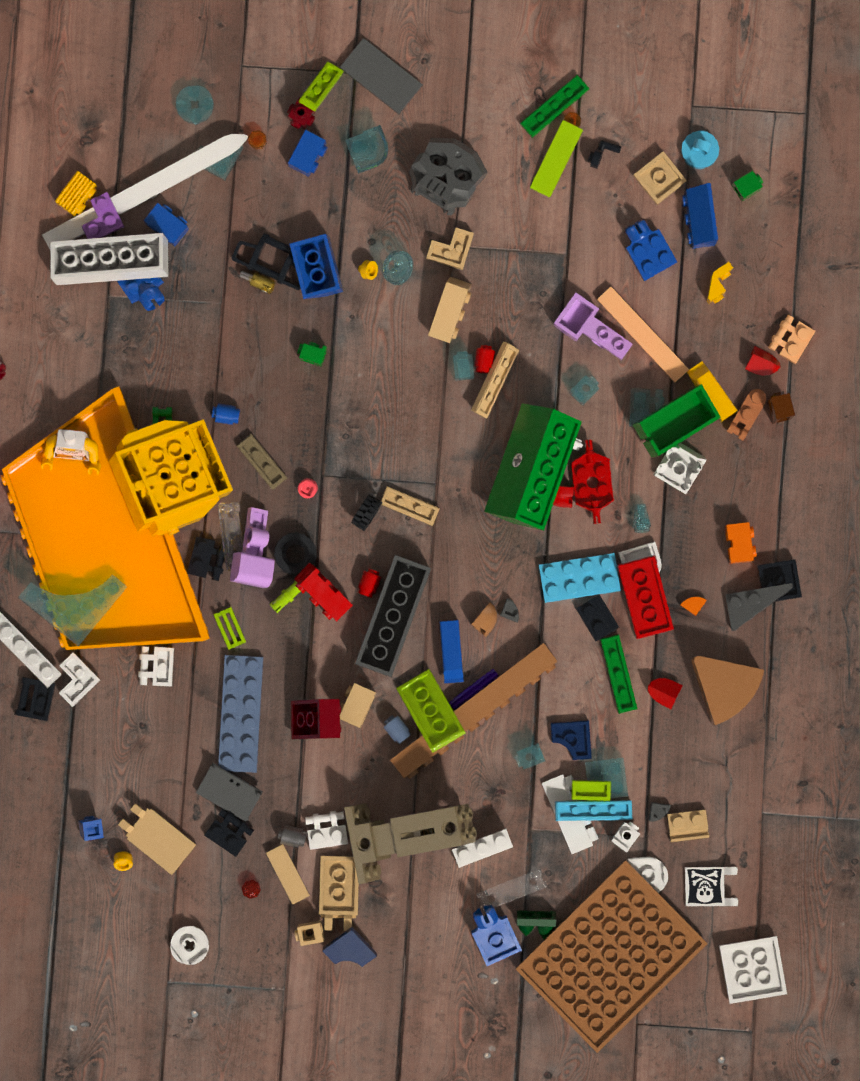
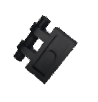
M196 536L187 574L206 578L208 571L213 572L211 580L219 581L220 574H223L224 570L222 568L224 559L228 555V552H226L228 544L221 542L218 550L214 549L216 541ZM212 554L217 555L215 566L210 565Z
M222 808L218 815L223 817L224 821L220 823L215 819L204 836L237 857L247 840L241 837L242 834L245 832L251 836L254 829L248 826L249 823L246 821L242 822L234 816L235 814ZM229 823L239 828L236 833L227 827Z

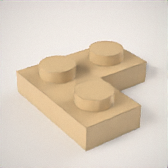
M455 228L450 245L432 240L426 259L463 270L474 233Z

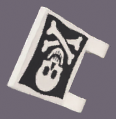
M685 867L686 906H738V898H724V875H737V867Z

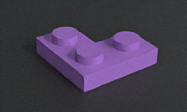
M108 192L90 200L98 218L82 225L87 239L103 238L124 228V224Z

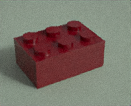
M340 699L291 701V739L340 738L342 729L340 724Z

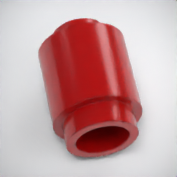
M481 345L480 348H476L475 372L489 373L495 356V351L492 350L491 346Z
M368 569V572L364 571L357 587L359 588L358 593L372 598L373 594H376L382 578L378 576L380 572Z

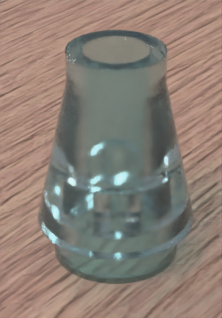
M646 504L635 505L632 528H634L635 533H647L650 531L651 523Z

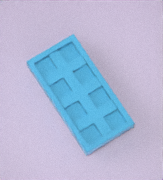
M615 553L539 565L545 603L621 591Z

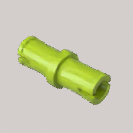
M296 581L286 590L283 589L281 591L282 594L269 604L276 613L289 602L292 603L294 601L293 598L301 592L295 586L297 584Z

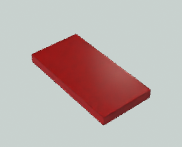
M655 555L618 564L617 567L636 639L674 630Z

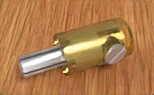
M241 271L240 277L250 281V286L269 294L273 292L276 285L275 280L256 272L254 275Z

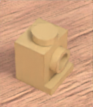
M317 920L298 924L297 930H295L296 941H300L301 946L324 942L325 936L322 921ZM311 929L313 931V934L308 935L306 933V930Z

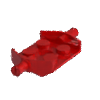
M584 440L585 454L571 463L575 504L578 507L591 511L593 524H601V510L614 501L610 459L594 453L592 440H589V447L588 440ZM590 477H594L598 481V485L595 488H590L587 485V480Z

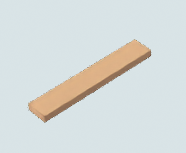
M612 287L597 299L605 310L674 383L687 373L689 369Z

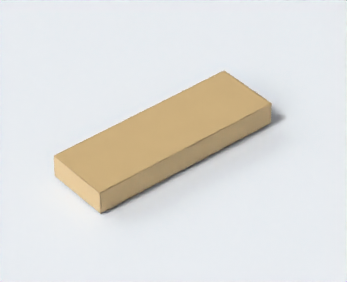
M388 486L381 499L383 506L433 526L440 510L436 506Z
M284 844L267 852L266 854L291 903L295 904L310 896Z

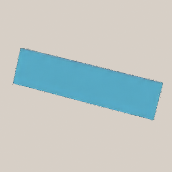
M632 800L555 801V821L632 820Z

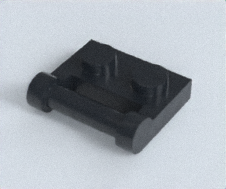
M22 677L20 698L14 715L48 721L56 684L52 683L47 688L40 680ZM30 685H35L30 712L25 711L29 687Z

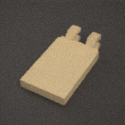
M134 804L130 810L140 817L133 826L127 820L122 819L118 825L128 832L126 835L128 837L127 840L173 875L197 844L152 808L150 810L147 808L145 811L138 804Z
M321 856L319 915H321V918H325L324 930L332 931L333 918H344V931H347L352 927V918L358 916L359 883L354 857Z

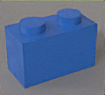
M305 130L288 162V166L308 177L311 173L314 174L319 165L317 163L319 157H323L327 151L326 140Z
M157 203L143 221L156 233H163L168 242L175 247L189 230L186 225L188 222L181 216L175 217L171 214L173 210L167 205L163 204L161 206Z

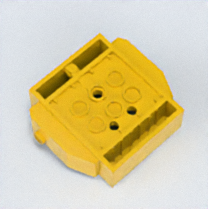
M204 419L190 425L184 421L164 420L139 430L137 428L130 430L116 447L117 452L109 460L137 532L148 528L152 536L156 534L164 535L166 533L170 536L180 532L179 528L200 521L220 498L228 496L233 491ZM188 454L190 460H185L184 455ZM196 472L197 478H193L191 473ZM165 473L167 475V479H163L161 477V474ZM136 492H139L140 499H138Z

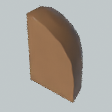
M489 602L471 624L485 637L488 636L497 622L495 606Z

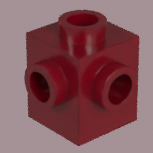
M299 97L295 104L292 103L287 111L289 114L288 119L293 127L297 129L301 127L305 130L307 125L311 126L314 122L316 111L299 102L301 97Z

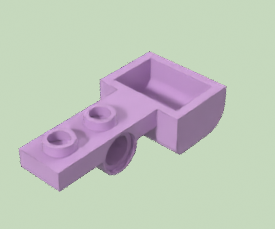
M575 293L554 322V326L576 342L583 333L596 345L606 349L622 360L633 344L595 318L599 308L578 293Z
M253 507L248 508L242 552L233 553L231 582L259 588H268L273 579L275 560L262 557L263 548L266 547L269 541V532L266 530L267 510Z

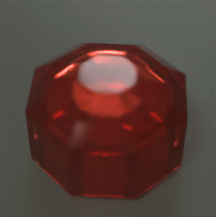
M255 880L246 881L242 886L243 895L249 899L258 897L261 891L260 884Z

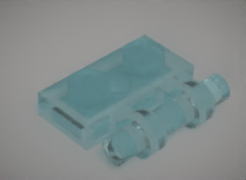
M630 389L629 427H633L634 423L649 415V403L655 404V410L663 406L665 397H663L662 389H656L655 397H650V389Z

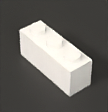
M503 829L479 838L474 843L453 848L452 851L460 868L510 849L513 845L507 829Z

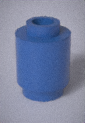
M218 403L217 407L213 406L212 418H215L217 423L238 424L240 409L236 408V406Z

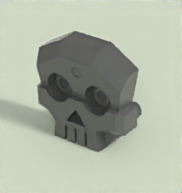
M430 138L425 152L417 156L409 170L412 180L410 190L412 194L415 191L416 196L421 195L443 208L444 213L448 210L447 215H453L455 208L466 207L473 197L476 187L486 177L487 170L478 153L457 139Z

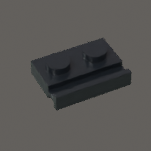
M600 595L576 608L595 642L619 628Z

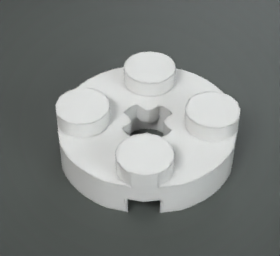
M185 926L173 934L170 950L178 962L194 965L206 957L209 950V940L202 929L196 926ZM186 940L194 941V950L185 949L187 945Z

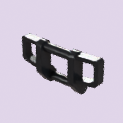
M265 232L257 245L243 240L238 242L232 255L233 261L248 267V270H255L273 278L281 285L285 284L296 290L301 289L300 284L295 285L285 280L291 265L295 267L289 245L269 237L270 235ZM266 244L289 254L280 273L257 263ZM242 245L255 248L250 263L237 258Z

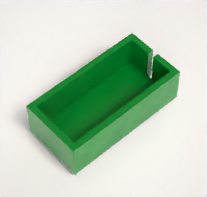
M701 384L694 386L634 423L633 427L640 439L646 440L643 444L651 458L660 456L718 420L721 416Z

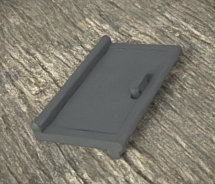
M212 763L196 793L226 811L232 812L240 819L247 821L263 791Z

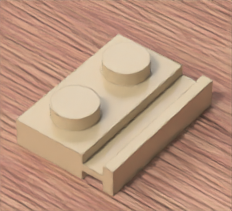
M706 810L667 814L670 842L709 838Z

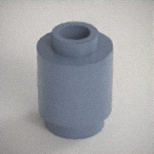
M392 715L384 721L386 725L383 728L394 742L397 741L400 744L411 735L409 728L399 716L394 717Z

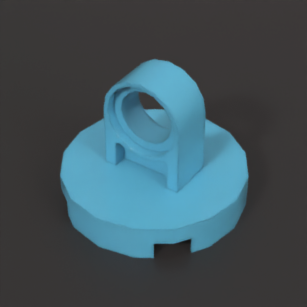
M695 131L689 134L683 141L681 154L686 164L695 169H704L714 164L719 155V145L716 138L706 131Z

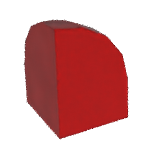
M754 346L750 354L752 356L749 362H747L745 369L757 375L767 376L777 372L781 365L772 354Z
M559 486L553 505L572 508L574 487Z
M658 678L648 685V692L656 702L672 709L683 685L667 678Z

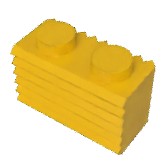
M76 171L55 202L74 217L77 214L80 215L86 207L84 205L88 199L91 200L96 195L97 185L82 173Z

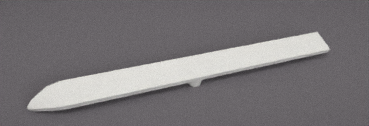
M245 134L224 136L111 197V200L118 214L121 215L146 200L157 197L159 193L230 156L244 144L248 136ZM92 207L42 234L51 251V242L74 240L84 235L82 225L98 218Z

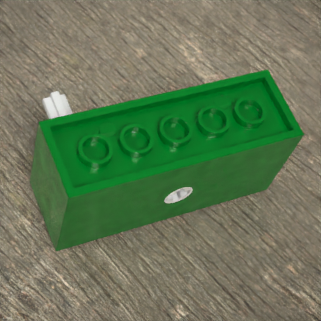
M522 403L484 512L513 524L544 531L572 449L579 451V448L583 447V444H581L582 440L576 438L582 421L552 408Z

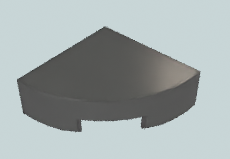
M507 598L500 616L518 623V609L514 602Z
M651 802L649 821L654 822L662 819L669 812L671 805Z

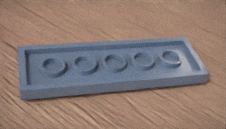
M225 655L218 766L226 771L257 773L264 657Z

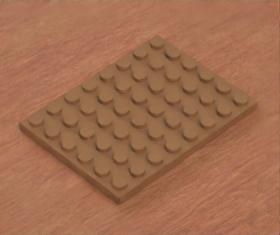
M625 860L515 969L598 1053L708 943Z

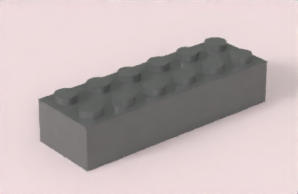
M396 555L394 556L358 654L356 665L392 678L431 568Z

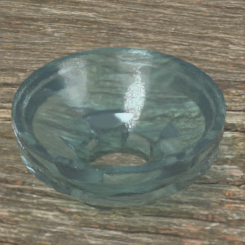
M396 250L391 252L385 258L382 267L383 276L386 281L393 285L405 283L411 276L413 260L405 251ZM394 260L395 265L392 270H389V263Z

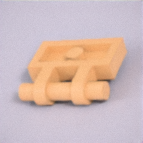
M787 315L785 320H782L779 324L780 328L776 335H773L770 339L771 343L768 348L775 351L777 346L782 347L783 349L779 355L796 364L814 335L815 330L800 321L796 327H793L791 323L794 318ZM786 331L791 333L787 342L782 340Z

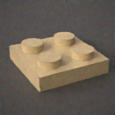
M664 151L633 175L656 205L687 182Z

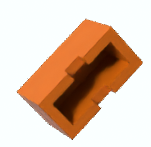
M749 522L726 525V541L731 543V547L727 549L729 564L754 561L757 553L756 546H752L751 538H754L753 526L750 527Z

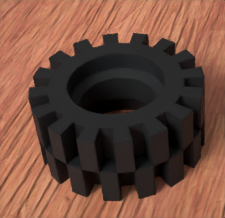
M369 494L356 512L351 523L365 531L383 502Z

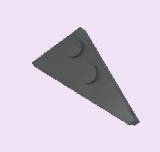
M789 583L726 594L731 630H738L739 627L750 621L755 615L773 604L775 600L789 592L793 584Z

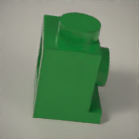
M309 342V344L300 343L297 354L300 355L299 359L301 361L322 367L327 346L323 345L321 349L319 348L320 345Z

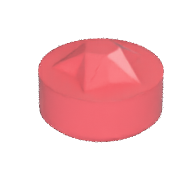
M310 478L303 479L298 485V492L303 498H312L318 491L317 483Z

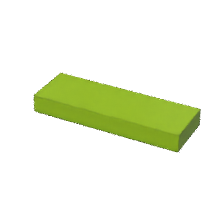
M327 61L301 96L299 102L316 111L344 71Z

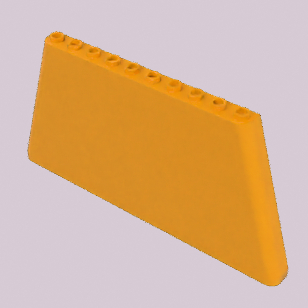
M120 387L108 391L2 469L3 474L0 475L4 486H8V499L11 504L14 503L16 508L13 511L17 522H21V536L23 540L27 539L29 546L26 549L29 557L34 559L35 564L32 565L36 576H40L42 581L39 583L40 589L43 594L46 593L48 598L45 601L49 612H53L54 618L52 623L55 630L59 629L61 635L58 637L62 648L65 647L66 650L202 642L210 639L174 535L169 536L166 533L164 535L156 534L152 536L148 528L137 532L109 464V460L117 452L116 447L128 431L135 429ZM59 429L86 432L88 437L98 445L99 460L97 462L101 464L99 474L97 475V471L94 469L91 475L88 474L91 461L55 458L54 456L52 457V470L50 471V465L45 464L42 469L41 464L43 457H45L44 452L47 439L57 435ZM136 492L138 499H140L139 492Z

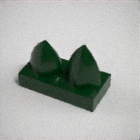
M517 910V926L525 936L532 932L534 926H537L539 934L545 940L552 933L554 927H556V912Z

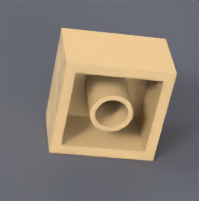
M356 683L353 686L349 685L345 694L348 697L346 703H341L340 720L361 728L376 692Z

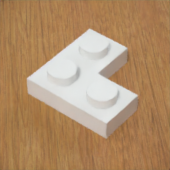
M73 652L60 665L73 680L59 692L72 707L100 681Z

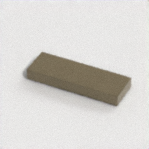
M252 434L237 445L238 449L272 490L288 479Z

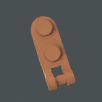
M754 389L750 391L727 430L728 433H734L739 436L740 440L744 441L766 402V395L762 390ZM738 422L745 425L743 430L737 427Z

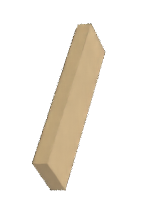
M503 341L471 411L483 418H488L519 352L517 348Z

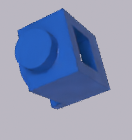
M87 816L84 817V820H79L80 836L84 841L104 838L101 818Z

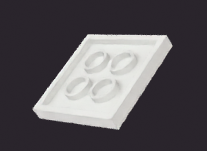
M777 936L719 945L729 1004L787 994Z

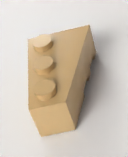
M453 277L447 280L428 336L450 343L452 338L456 339L459 328L456 327L458 321L462 322L465 314L463 307L470 300L471 293L469 291L472 284Z

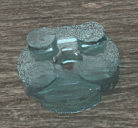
M202 86L185 87L177 95V112L187 123L198 125L206 121L213 112L214 102L212 95ZM198 100L199 108L191 109L192 105L190 102Z

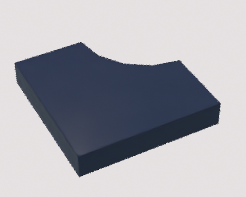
M589 720L550 723L552 742L565 746L570 752L572 760L592 759Z
M353 927L322 949L324 954L334 964L341 961H351L363 967L377 957V952Z

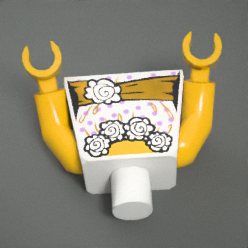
M59 429L57 435L47 439L44 452L45 457H43L41 464L42 469L45 464L50 465V471L52 470V457L54 456L55 458L91 461L88 474L91 475L93 469L97 471V475L99 474L101 464L97 462L99 460L98 445L88 437L86 432Z

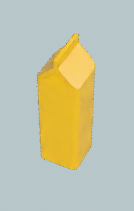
M703 361L687 371L695 386L703 385L721 416L719 418L720 422H723L738 411Z

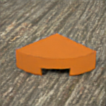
M691 597L683 601L680 606L696 616L707 600L701 597Z

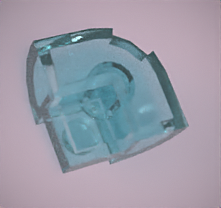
M381 125L365 130L363 134L345 140L358 174L378 167L387 158L388 144Z

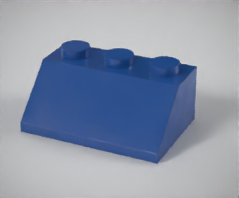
M711 183L686 189L685 195H682L683 207H687V214L684 216L685 224L689 225L690 232L687 233L688 244H692V249L715 246L718 241Z
M327 234L290 243L303 299L326 297L343 292L330 237Z

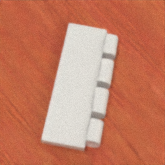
M562 774L542 783L554 814L555 801H582L571 799L572 793L570 790L572 789V780H574L572 775L564 778ZM558 821L571 854L593 846L592 842L599 839L594 827L588 829L585 827L591 824V821Z

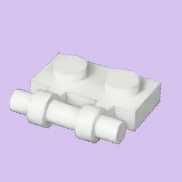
M141 647V654H139L141 666L140 671H138V677H140L139 685H147V678H153L152 686L172 687L174 648L154 647V655H150L149 647ZM148 661H154L153 672H148Z
M330 811L329 814L319 815L316 813L313 816L305 817L306 825L314 824L315 827L314 830H307L310 850L348 844L346 825L338 826L337 820L345 819L344 812ZM331 821L332 827L321 828L320 823Z

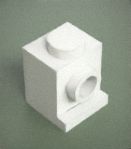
M624 822L610 841L625 852H628L640 835L637 832L639 828L632 822L628 824ZM625 832H629L631 835L627 840L623 837Z

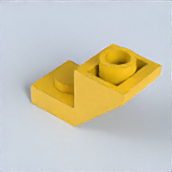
M727 262L712 273L707 296L708 304L711 302L716 304L724 298L723 294H725L726 290L718 279L723 281L731 275L730 272L733 266L730 262Z

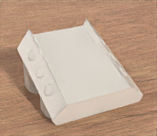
M679 443L666 452L653 475L687 494L707 459L684 444Z

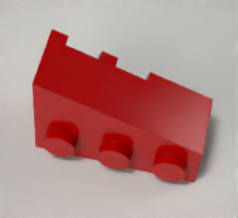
M311 563L294 578L297 582L295 586L303 594L307 592L311 596L309 600L316 607L320 605L324 609L322 613L329 620L333 618L337 622L353 606Z

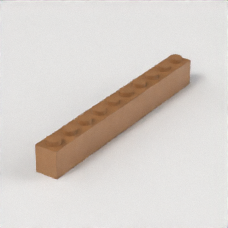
M544 643L454 711L465 732L468 729L472 732L479 727L478 722L483 718L487 721L495 714L493 710L500 706L502 709L510 703L509 698L514 694L518 697L525 692L524 687L527 684L534 685L541 679L539 675L544 671L548 674L556 668L555 663L557 660ZM422 735L390 761L403 778L408 777L411 779L418 773L417 768L421 765L424 767L428 766L434 761L432 758L438 753L441 756L449 748L445 745L432 753ZM464 735L454 740V743L456 744L462 740Z

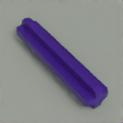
M494 669L490 670L449 702L450 706L454 710L458 709L499 677Z

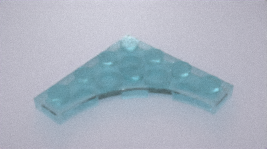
M112 575L107 581L92 591L64 596L45 591L30 582L18 598L75 645L79 646L127 586Z

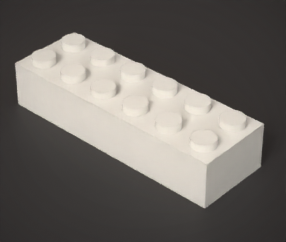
M163 233L51 242V279L56 285L168 277V240Z

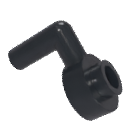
M601 140L595 152L591 151L588 162L591 163L590 167L598 169L605 149L620 153L622 146Z

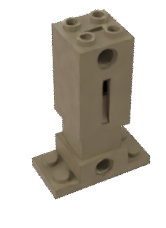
M366 803L344 807L359 884L381 879V867L377 861L391 858V854L397 853V857L476 842L477 833L472 824L473 812L469 807V803L391 818L390 823H384V819L370 822V810Z

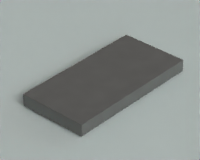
M364 38L340 66V69L398 115L423 86V84Z

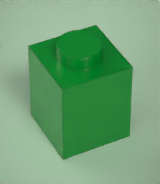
M751 171L733 182L732 187L742 202L762 189L763 180L758 173L755 175L754 171Z

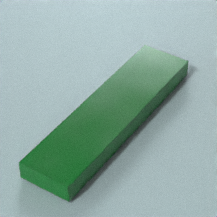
M576 75L525 118L520 125L531 138H534L588 92L590 88Z
M615 635L600 639L618 714L637 710L620 636Z

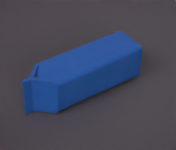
M459 620L440 622L444 684L464 682Z

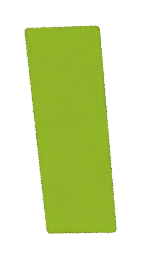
M564 120L562 121L530 186L531 189L551 197L583 129Z

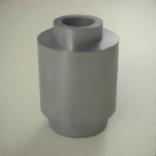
M285 825L284 828H280L278 839L281 840L280 844L297 848L299 846L304 847L307 832L301 828Z

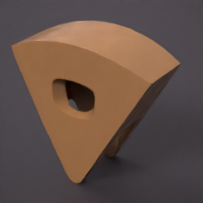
M696 656L691 661L713 726L732 718L750 702L759 688L764 673L763 669L702 656Z

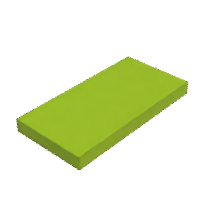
M430 669L396 688L432 753L466 734Z

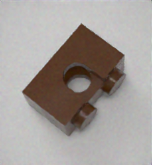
M784 391L770 396L771 398L767 401L772 424L791 420L795 416L790 393L784 394Z

